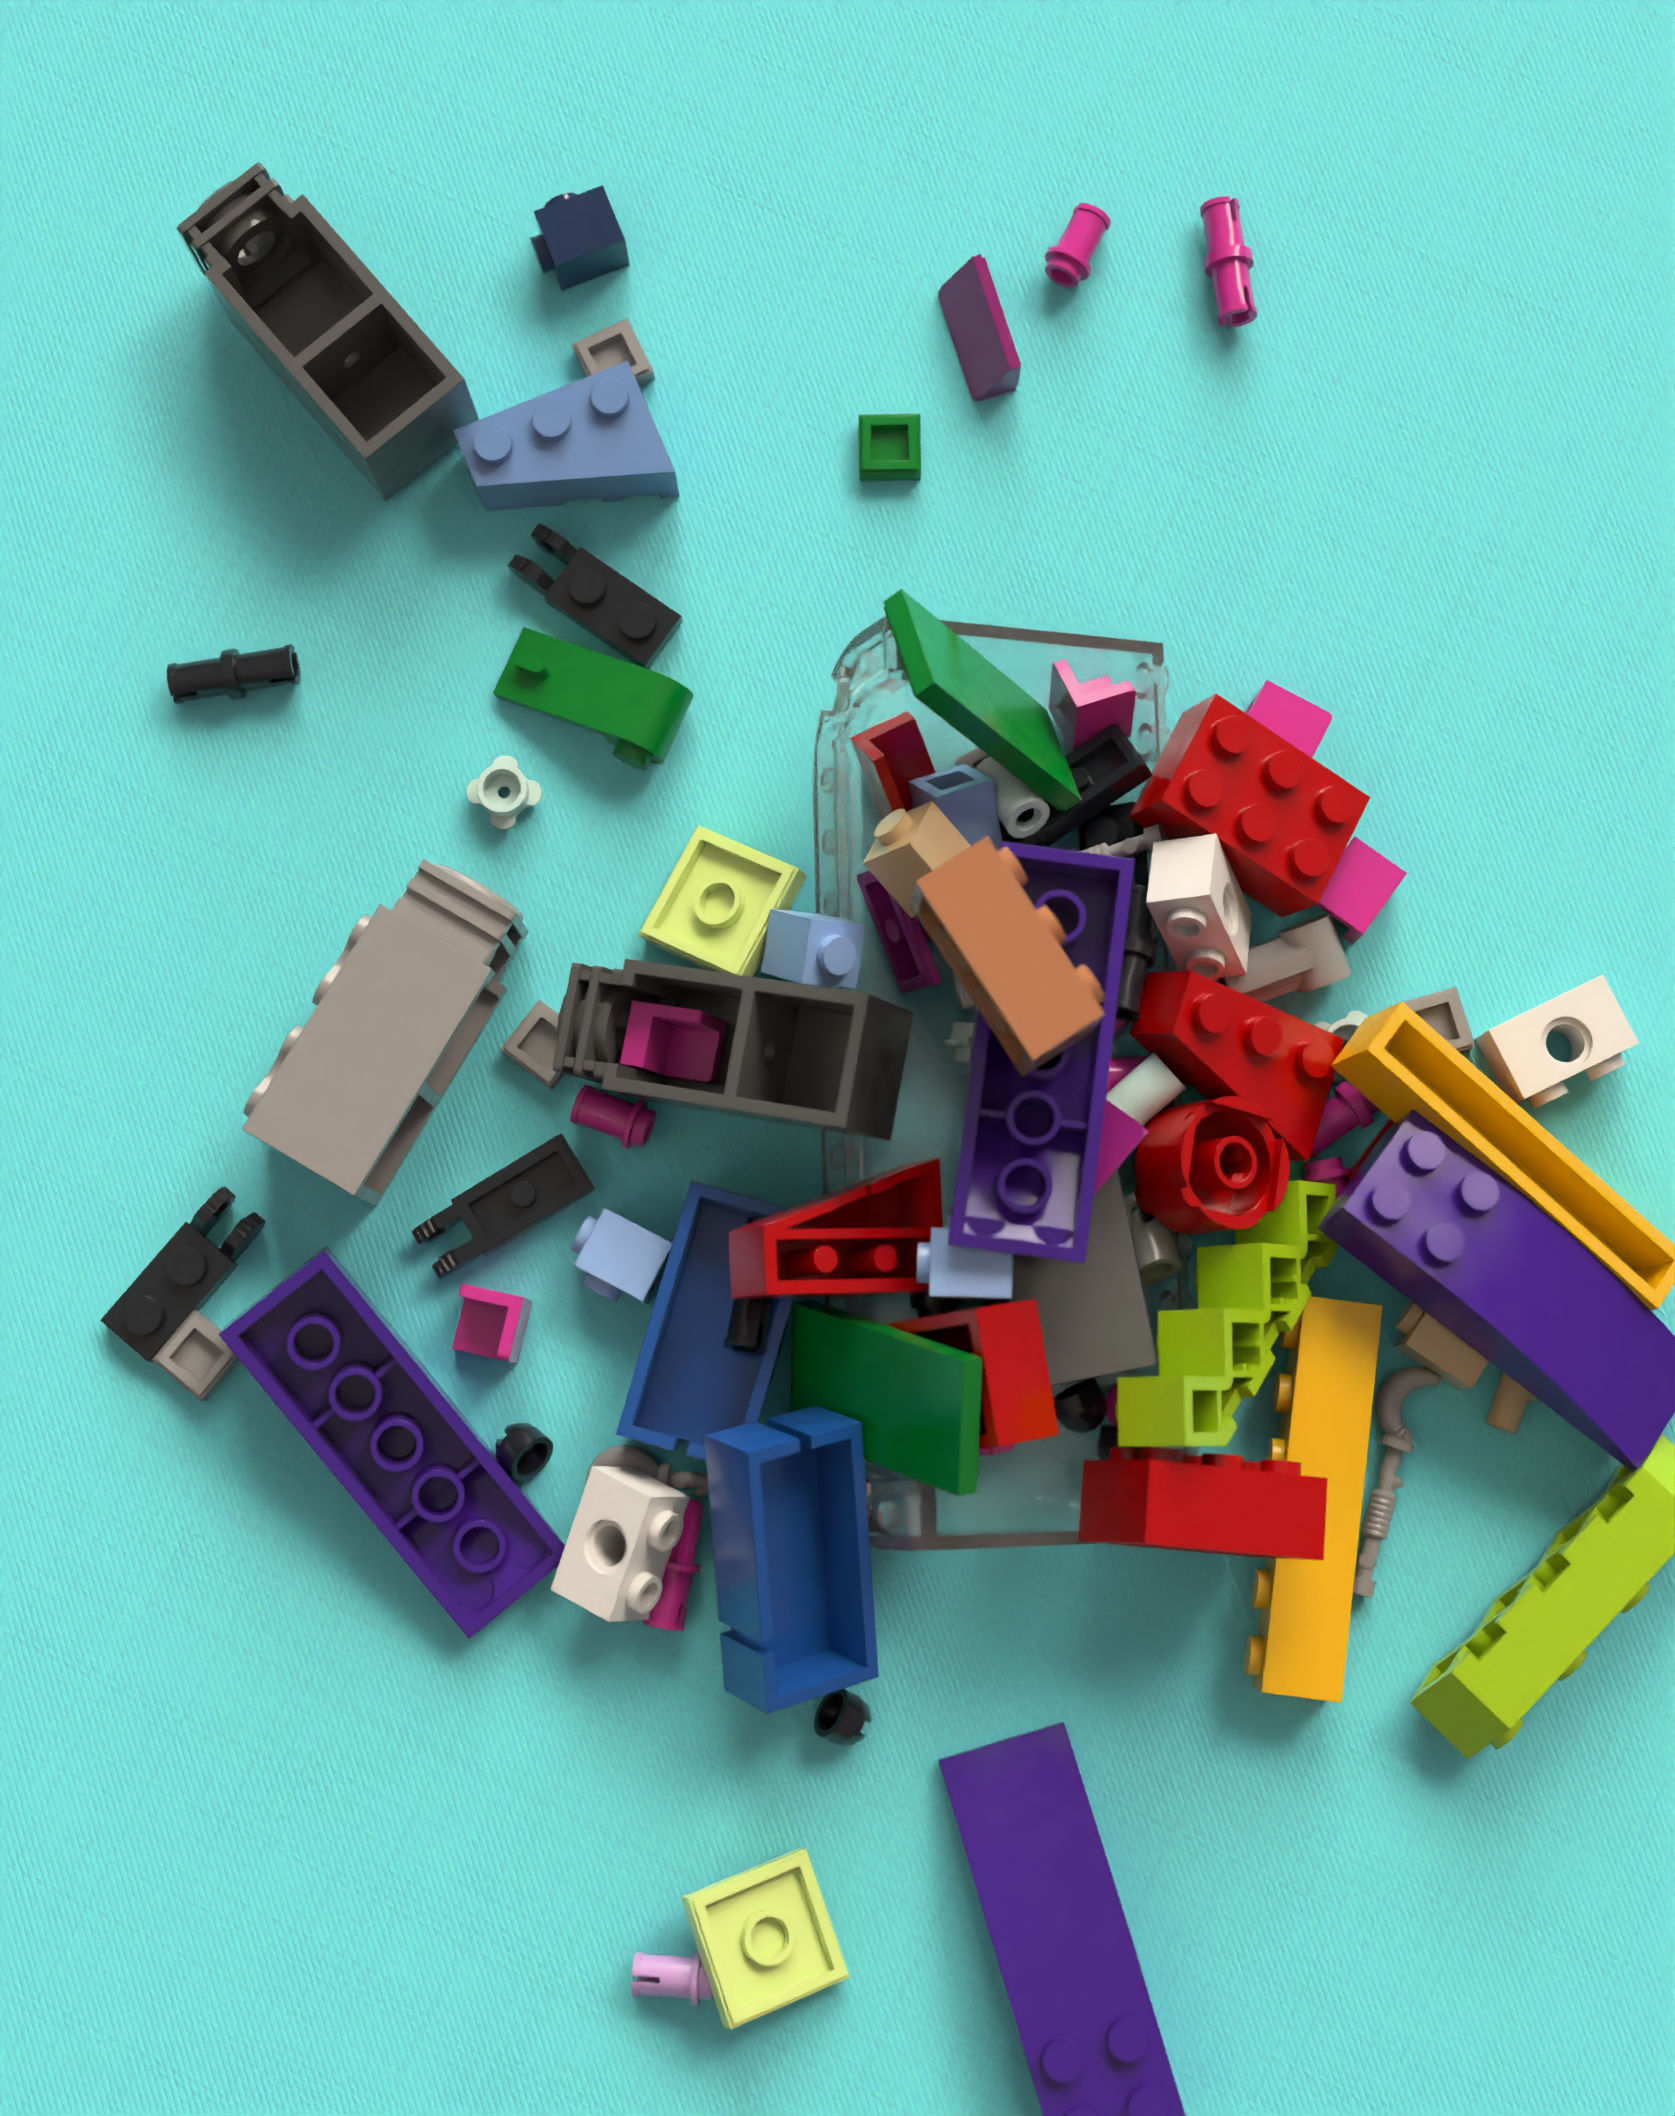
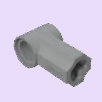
M1325 914L1277 932V938L1249 946L1246 975L1221 977L1218 980L1220 984L1264 1002L1297 990V993L1315 990L1345 979L1352 975L1333 919L1330 914Z

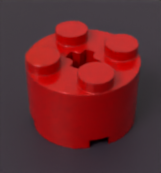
M1226 1096L1168 1108L1159 1112L1144 1125L1149 1133L1138 1144L1135 1160L1137 1179L1135 1199L1143 1212L1154 1215L1163 1225L1182 1234L1197 1235L1250 1228L1258 1224L1259 1222L1257 1221L1267 1212L1274 1211L1285 1195L1290 1165L1284 1139L1275 1138L1270 1126L1266 1122L1273 1119L1265 1109L1246 1098Z

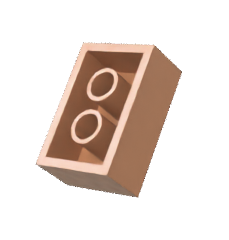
M988 836L915 881L911 908L1021 1076L1024 1077L1091 1034L1105 1015L1099 1004L1106 1000L1091 971L1084 964L1074 968L1060 947L1067 939L1052 912L1045 905L1036 910L1021 888L1028 880L1016 857L1007 847L997 851Z

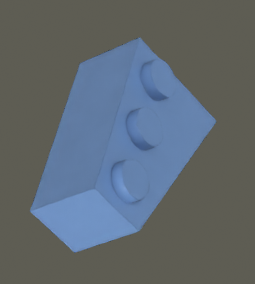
M628 361L453 430L486 511L564 505L563 501L601 498L602 502L622 501L621 497L660 494V498L680 497L675 470Z

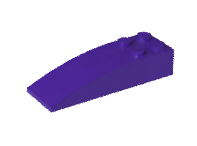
M1000 841L997 851L1007 847L1024 870L1028 882L1021 886L1035 909L1037 910L1045 905L1062 927L1067 941L1062 943L1060 947L1074 968L1084 964L1098 981L1106 1000L1099 1004L1105 1015L1091 1034L1022 1077L976 1007L948 1245L1084 1264L1086 1261L1135 859Z
M1414 1109L1385 1131L1317 1226V1229L1631 1471L1637 1470L1675 1413V1336L1611 1270L1572 1234L1521 1191Z
M327 1246L221 1330L219 1336L468 1639L559 1566L565 1548L564 1542L515 1479L501 1466L493 1451Z
M1062 1721L938 1759L1043 2116H1186L1064 1722Z

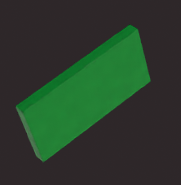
M900 589L883 602L885 606L883 609L914 697L1057 810L1065 812L1082 801L1047 709L904 590Z
M814 1300L793 1302L790 1412L818 1405L860 1421L862 1423L864 1459L958 1497L977 1493L982 1358Z

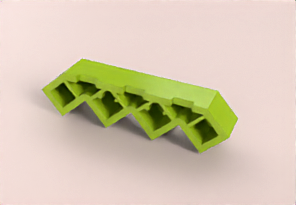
M1301 1180L1288 1181L1283 1200L1274 1211L1267 1212L1257 1221L1259 1222L1258 1224L1250 1228L1234 1230L1235 1245L1197 1247V1269L1194 1282L1198 1294V1309L1158 1311L1156 1352L1159 1358V1376L1117 1377L1118 1400L1115 1414L1118 1423V1447L1228 1445L1238 1427L1232 1418L1243 1397H1255L1276 1359L1270 1350L1280 1331H1292L1312 1295L1307 1283L1316 1268L1328 1267L1337 1251V1243L1317 1229V1226L1336 1201V1184Z
M1661 1433L1644 1462L1637 1470L1631 1471L1621 1463L1614 1472L1600 1499L1556 1532L1537 1567L1495 1597L1474 1634L1430 1667L1409 1703L1467 1759L1489 1744L1495 1749H1500L1506 1745L1521 1729L1524 1723L1521 1718L1557 1679L1562 1681L1577 1670L1587 1656L1585 1649L1620 1612L1626 1613L1643 1599L1650 1589L1648 1581L1674 1555L1675 1445Z

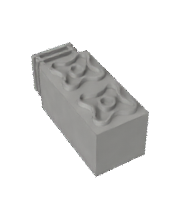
M425 859L421 861L418 866V872L413 879H410L406 886L407 890L402 898L397 900L392 910L380 904L372 917L366 914L355 925L338 961L325 975L315 991L312 1000L317 1005L315 1011L304 1028L297 1025L286 1037L271 1070L253 1091L244 1108V1115L249 1118L242 1130L374 1206H377L506 994L507 988L499 983V980L506 971L505 967L509 960L515 956L520 942L529 933L522 922V913L504 898L459 871L441 864L433 865Z

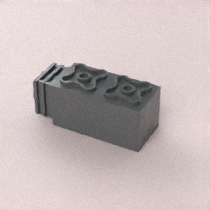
M260 162L253 165L236 180L230 181L214 191L200 205L196 212L177 226V231L197 267L209 281L231 323L385 501L389 500L458 444L453 430L479 420L465 379L309 200L303 194L295 201L288 194L284 195L281 186L274 178L270 179L267 170Z
M625 959L623 969L614 968L613 970L602 966L594 965L591 967L574 962L571 966L567 992L563 998L558 1016L557 1046L553 1071L601 1083L602 1089L655 1103L891 1141L914 1012L868 993ZM632 1000L700 1010L727 1021L716 1081L708 1084L658 1076L621 1065L620 1059Z
M1118 1170L1111 1175L1093 1196L1086 1261L1084 1264L1014 1254L1012 1301L986 1300L987 1306L1036 1299L1051 1386L1158 1365Z

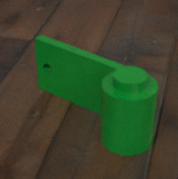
M523 627L493 691L497 698L602 734L615 746L612 753L615 758L641 770H647L649 763L660 765L664 763L694 697L687 687L663 674Z

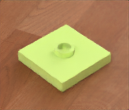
M698 825L638 935L646 942L709 971L753 977L764 956L770 909L789 910L807 876L795 866Z
M798 1848L681 1897L724 2028L733 2029L849 1978L806 1848Z

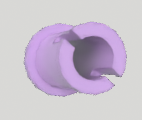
M695 1951L693 1957L644 1954V1952H636L632 1967V1976H637V1980L631 1983L633 1997H641L642 1995L689 1998L692 2006H700L701 2000L714 1999L698 1951Z

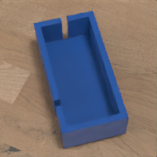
M691 1180L616 1435L671 1451H678L681 1439L691 1442H689L686 1455L706 1461L704 1435L755 1421L760 1423L793 1311V1302H795L796 1297L774 1299L765 1344L767 1346L765 1354L749 1355L725 1348L723 1343L727 1337L734 1300L731 1299V1289L729 1288L728 1232L745 1226L749 1217H768L789 1208Z
M815 1405L767 1418V1426L755 1421L704 1435L718 1617L720 1622L731 1627V1630L720 1633L724 1690L769 1714L879 1677L862 1423Z

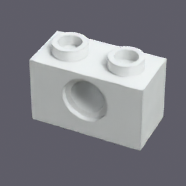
M1217 834L1153 842L1146 904L1179 971H1193L1211 980L1221 977L1246 975L1252 913Z
M1603 974L1501 1023L1475 1038L1500 1089L1515 1103L1528 1098L1533 1109L1568 1093L1569 1091L1564 1080L1584 1070L1589 1080L1593 1081L1625 1065L1626 1063L1620 1053L1639 1044ZM1549 1032L1561 1033L1569 1040L1572 1054L1568 1062H1560L1549 1054L1546 1047V1038Z
M592 1466L550 1590L607 1622L648 1620L652 1608L661 1596L665 1567L672 1548L681 1537L684 1525L683 1516L690 1497L633 1467Z

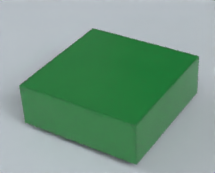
M859 414V481L921 480L920 414Z

